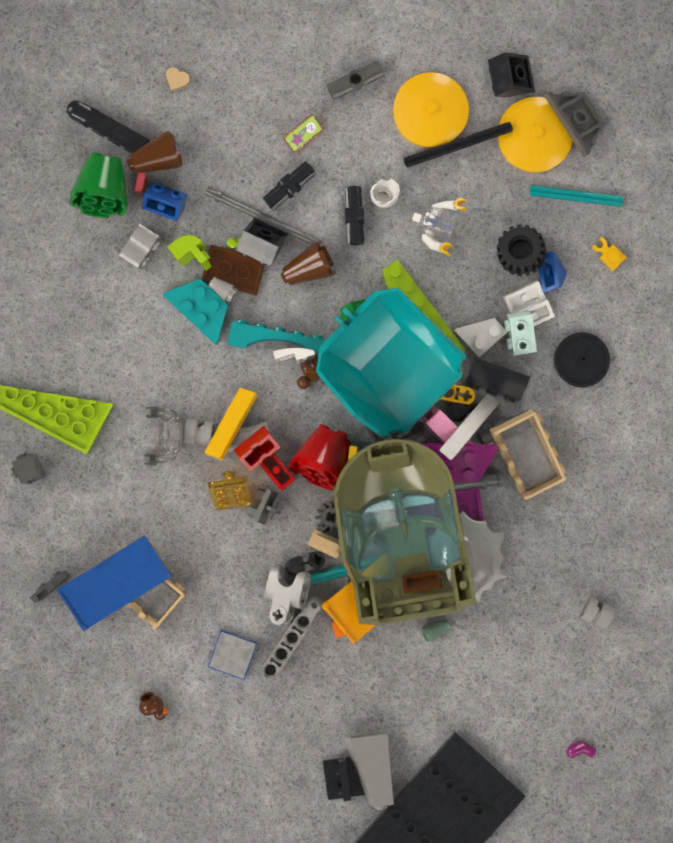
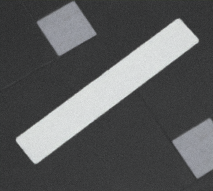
M487 394L442 446L440 452L452 460L500 402Z

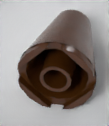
M170 131L164 132L131 153L127 160L130 171L134 170L135 173L181 167L183 165L179 150L177 151L176 141Z
M321 240L313 243L282 268L283 273H281V276L285 283L295 285L336 275V270L332 271L331 266L334 264L326 247L320 246Z

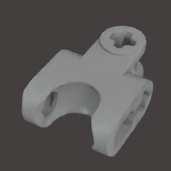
M278 564L271 567L265 598L272 601L269 618L273 624H290L294 620L296 608L303 609L305 607L311 584L310 573L299 572L295 577L294 583L290 586L285 579L286 569Z

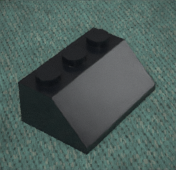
M474 358L464 383H467L468 387L478 391L481 388L487 390L486 394L497 397L498 394L504 396L505 401L515 403V401L521 400L530 376Z

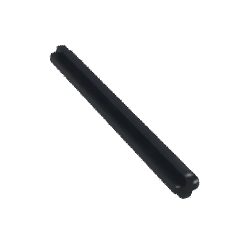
M506 122L405 157L403 161L408 168L513 131L511 122Z

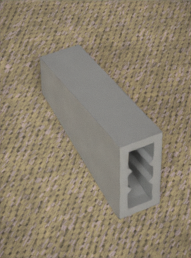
M375 732L344 737L368 804L376 807V810L387 809L388 805H394L387 733Z

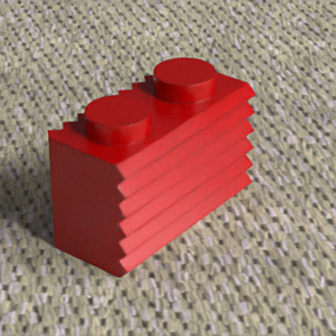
M275 453L265 457L262 463L259 464L281 491L285 490L296 480Z

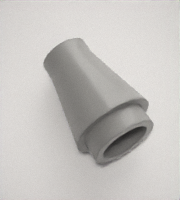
M213 277L208 285L224 301L227 300L228 302H231L238 292L235 285Z

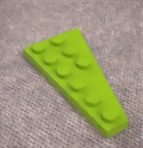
M398 259L382 270L388 289L399 288L463 352L466 351Z
M0 385L1 410L88 455L115 405L113 403Z

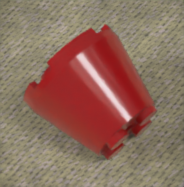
M320 424L292 457L288 466L289 469L296 475L300 473L302 477L307 479V482L332 491L336 487L342 469L348 462L349 447L351 446V442L347 439L348 434L341 430L335 432L330 430L328 426Z

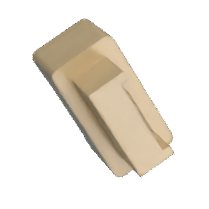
M314 530L308 545L338 558L341 552L339 540L319 530Z

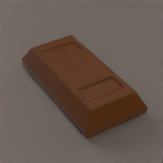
M441 570L402 575L403 593L442 588Z

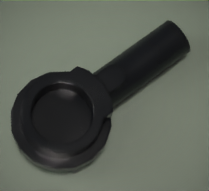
M480 402L467 406L454 403L448 408V417L454 422H460Z

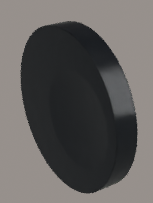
M578 332L567 336L559 343L554 354V366L559 377L565 383L578 388L590 387L600 382L607 374L610 365V355L605 343L599 337L586 332Z

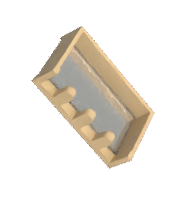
M531 409L497 427L489 429L495 443L498 444L497 447L514 484L524 500L566 480L564 476L566 470L562 463H558L556 459L558 453L554 446H550L548 441L551 439L546 429L543 430L540 424L543 422L538 412L535 413Z
M168 579L126 606L136 611L138 616L153 626L152 629L155 631L185 597V587L179 582L173 583Z

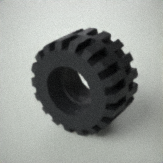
M518 224L517 228L509 227L510 231L507 232L505 230L503 237L500 236L498 239L497 254L501 265L510 274L514 275L516 273L517 276L521 277L522 274L529 276L530 272H537V268H541L542 262L546 258V247L540 232L537 233V229L534 227L530 229L529 225L522 227L521 224ZM516 243H529L533 247L532 253L525 259L512 257L510 251Z

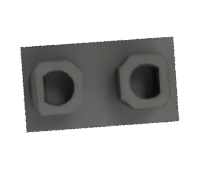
M258 488L255 498L261 500L259 507L251 505L247 514L254 518V521L264 525L267 518L272 520L275 513L280 515L281 511L277 510L279 502L276 501L278 493L270 489Z

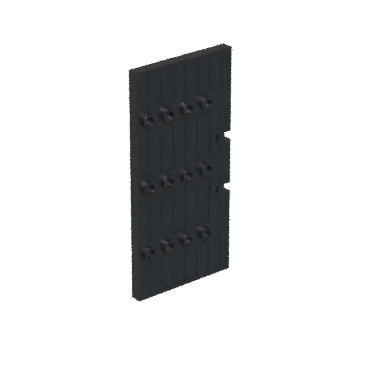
M454 731L393 799L394 805H388L387 809L383 810L355 843H463L465 840L468 843H485L526 796Z

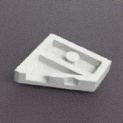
M495 318L454 330L478 358L507 333Z

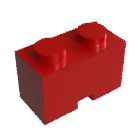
M262 426L236 447L234 451L251 472L262 463L265 457H269L277 451L280 445L266 427Z

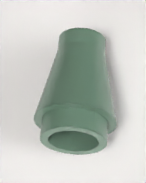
M447 619L425 624L421 628L426 642H433L451 630Z

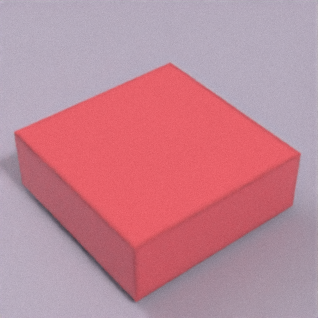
M138 173L135 192L139 195H144L147 176L145 173Z

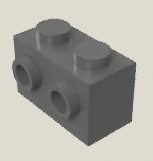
M24 453L17 456V460L12 462L14 466L11 468L15 478H19L21 484L29 485L46 477L39 459L35 455Z

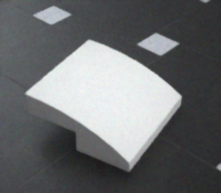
M537 280L503 296L511 314L530 311L533 315L534 326L555 317L550 303L546 299Z
M287 348L273 351L276 362L295 357L297 364L315 358L313 350L304 348Z

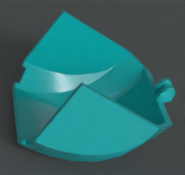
M399 288L374 291L353 314L344 307L342 309L343 313L349 316L345 322L337 315L334 317L341 326L320 346L316 373L351 415L383 439L388 438L389 434L399 431L401 434L406 433L462 377L461 365L462 361L466 360V354Z

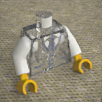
M458 198L457 200L435 203L428 207L426 215L414 213L411 223L422 226L420 235L424 243L431 250L443 252L447 257L451 256L447 250L449 248L454 249L449 241L459 213L457 209L466 211L467 208L461 207L464 202L467 203V200Z

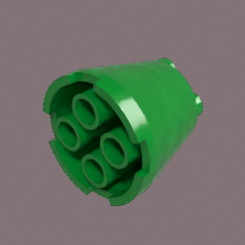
M97 152L91 153V157L85 160L70 193V206H76L81 209L80 213L97 218L109 219V215L118 214L121 217L126 214L128 200L121 159L116 156H102V154Z

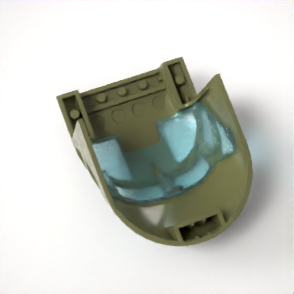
M403 439L380 441L367 446L355 454L344 466L338 477L334 492V505L342 563L354 585L359 624L382 626L457 613L476 604L471 568L454 483L444 461L430 448L420 443ZM441 570L442 588L403 593L402 575Z

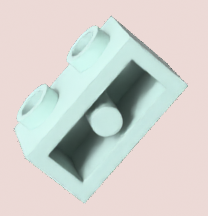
M531 312L507 314V320L504 321L505 331L509 332V339L506 340L508 350H511L513 355L537 352L533 315Z

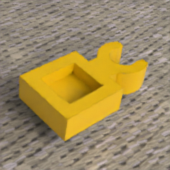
M601 237L599 241L602 243V248H598L594 244L592 249L603 254L599 259L613 272L627 257L614 244L609 248L606 240Z

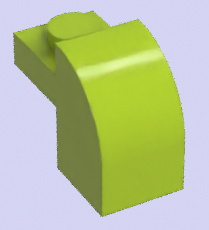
M182 236L167 247L182 267L194 258L206 271L212 267L208 261L210 256L205 251L207 249L206 246L196 236Z

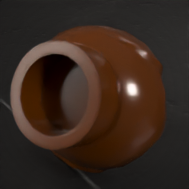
M313 358L311 361L301 363V369L305 376H301L297 380L299 388L306 389L310 387V381L316 382L320 379L316 373L318 359Z
M146 692L140 697L139 711L144 716L154 714L157 720L165 719L168 708L163 707V700L160 697L155 696L153 692Z

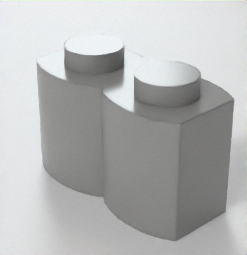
M139 224L119 256L138 269L141 267L145 268L150 261L148 256L152 250L155 252L161 244L159 241L160 237Z

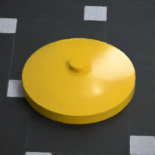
M434 72L418 74L406 81L399 89L393 106L394 121L399 132L406 140L423 148H434L454 141L464 130L469 115L468 100L461 86L452 78Z
M529 97L519 100L506 110L500 120L499 125L511 122L513 131L497 137L499 148L505 159L519 170L530 173L551 170L566 158L571 149L572 138L545 98Z

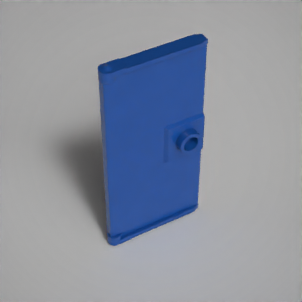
M144 535L57 589V592L77 620L81 630L86 631L102 619L165 580L170 579L172 573L164 565L150 541Z

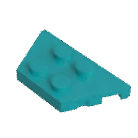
M203 279L195 280L162 294L215 345L219 343V336L224 326V318L229 304L210 288Z

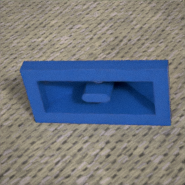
M554 251L546 253L545 261L542 262L543 265L541 268L538 267L543 293L562 287L567 275L566 270Z

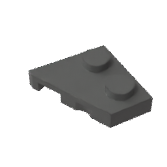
M58 570L50 577L51 581L40 585L29 598L34 603L41 602L65 582L70 575L66 570L62 572Z

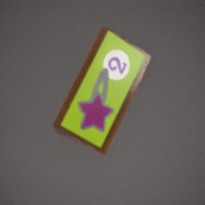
M310 114L285 134L283 141L296 154L320 135L324 129L314 115Z

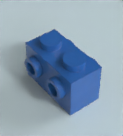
M151 182L144 193L142 209L178 221L185 209L188 194L163 186L160 183Z

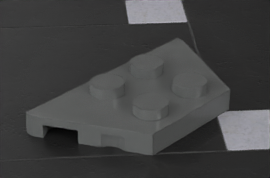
M585 92L547 93L544 96L583 157H586L590 154V149L596 142L599 132L602 131L605 125L604 121Z

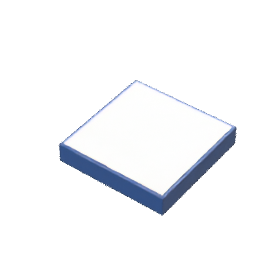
M221 630L208 667L244 680L257 643Z

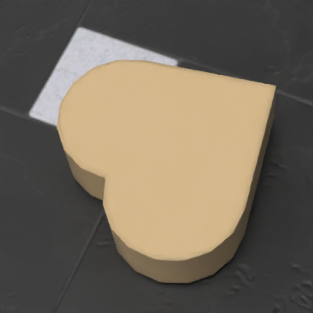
M174 67L166 71V78L172 92L189 85L190 78L186 72H179Z

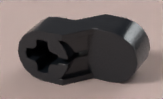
M319 551L310 552L288 560L285 569L292 576H296L299 572L313 571L325 564V557Z

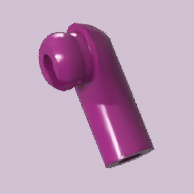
M578 741L568 746L566 754L569 758H575L577 755L584 753L592 758L596 749L582 741Z

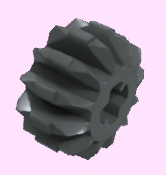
M329 501L330 508H327L325 503H322V507L325 509L324 512L320 509L316 510L322 516H315L316 520L322 519V522L318 523L317 526L320 527L325 524L323 532H326L327 528L330 527V534H333L334 526L338 531L337 520L334 523L332 521L327 522L326 520L328 512L331 514L335 513V508H332V501Z

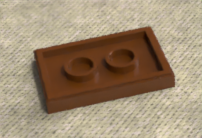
M210 245L208 253L210 259L208 261L212 267L207 271L204 269L202 279L209 284L213 277L235 285V288L240 292L257 296L265 265L260 264L254 258L243 256L241 252Z

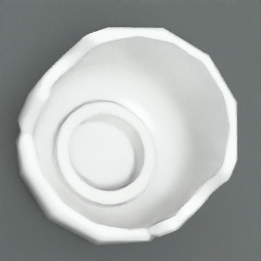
M380 179L372 186L370 191L372 202L381 208H389L396 204L400 195L399 184L394 179L388 181Z

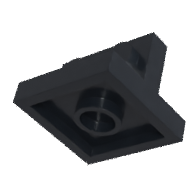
M350 756L323 760L328 800L343 798V801H351V797L365 795Z

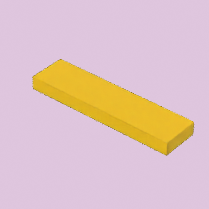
M239 388L204 451L206 455L219 460L224 459L258 396L256 392Z

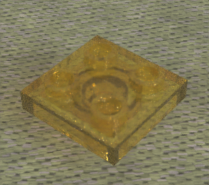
M227 471L222 474L223 480L208 482L214 510L252 505L247 476L234 478V472Z

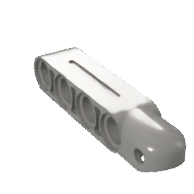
M318 595L309 597L305 607L299 611L262 667V674L265 678L273 679L278 676L311 627L312 620L320 610L322 598ZM312 603H316L317 607H312ZM306 616L309 619V624L301 626L298 623V618ZM290 632H295L298 635L296 642H290L287 639V635ZM283 648L287 651V656L279 658L276 651ZM272 664L276 667V672L268 674L265 667Z

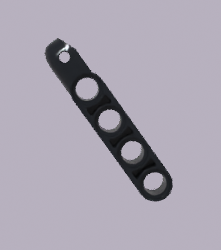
M73 100L67 106V113L72 120L86 128H91V131L103 138L104 136L107 137V140L115 145L123 146L124 150L129 153L135 152L150 142L146 137L81 101Z

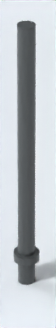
M207 188L205 195L215 199V202H222L312 245L318 241L314 237L222 195L223 192L221 191L216 192Z

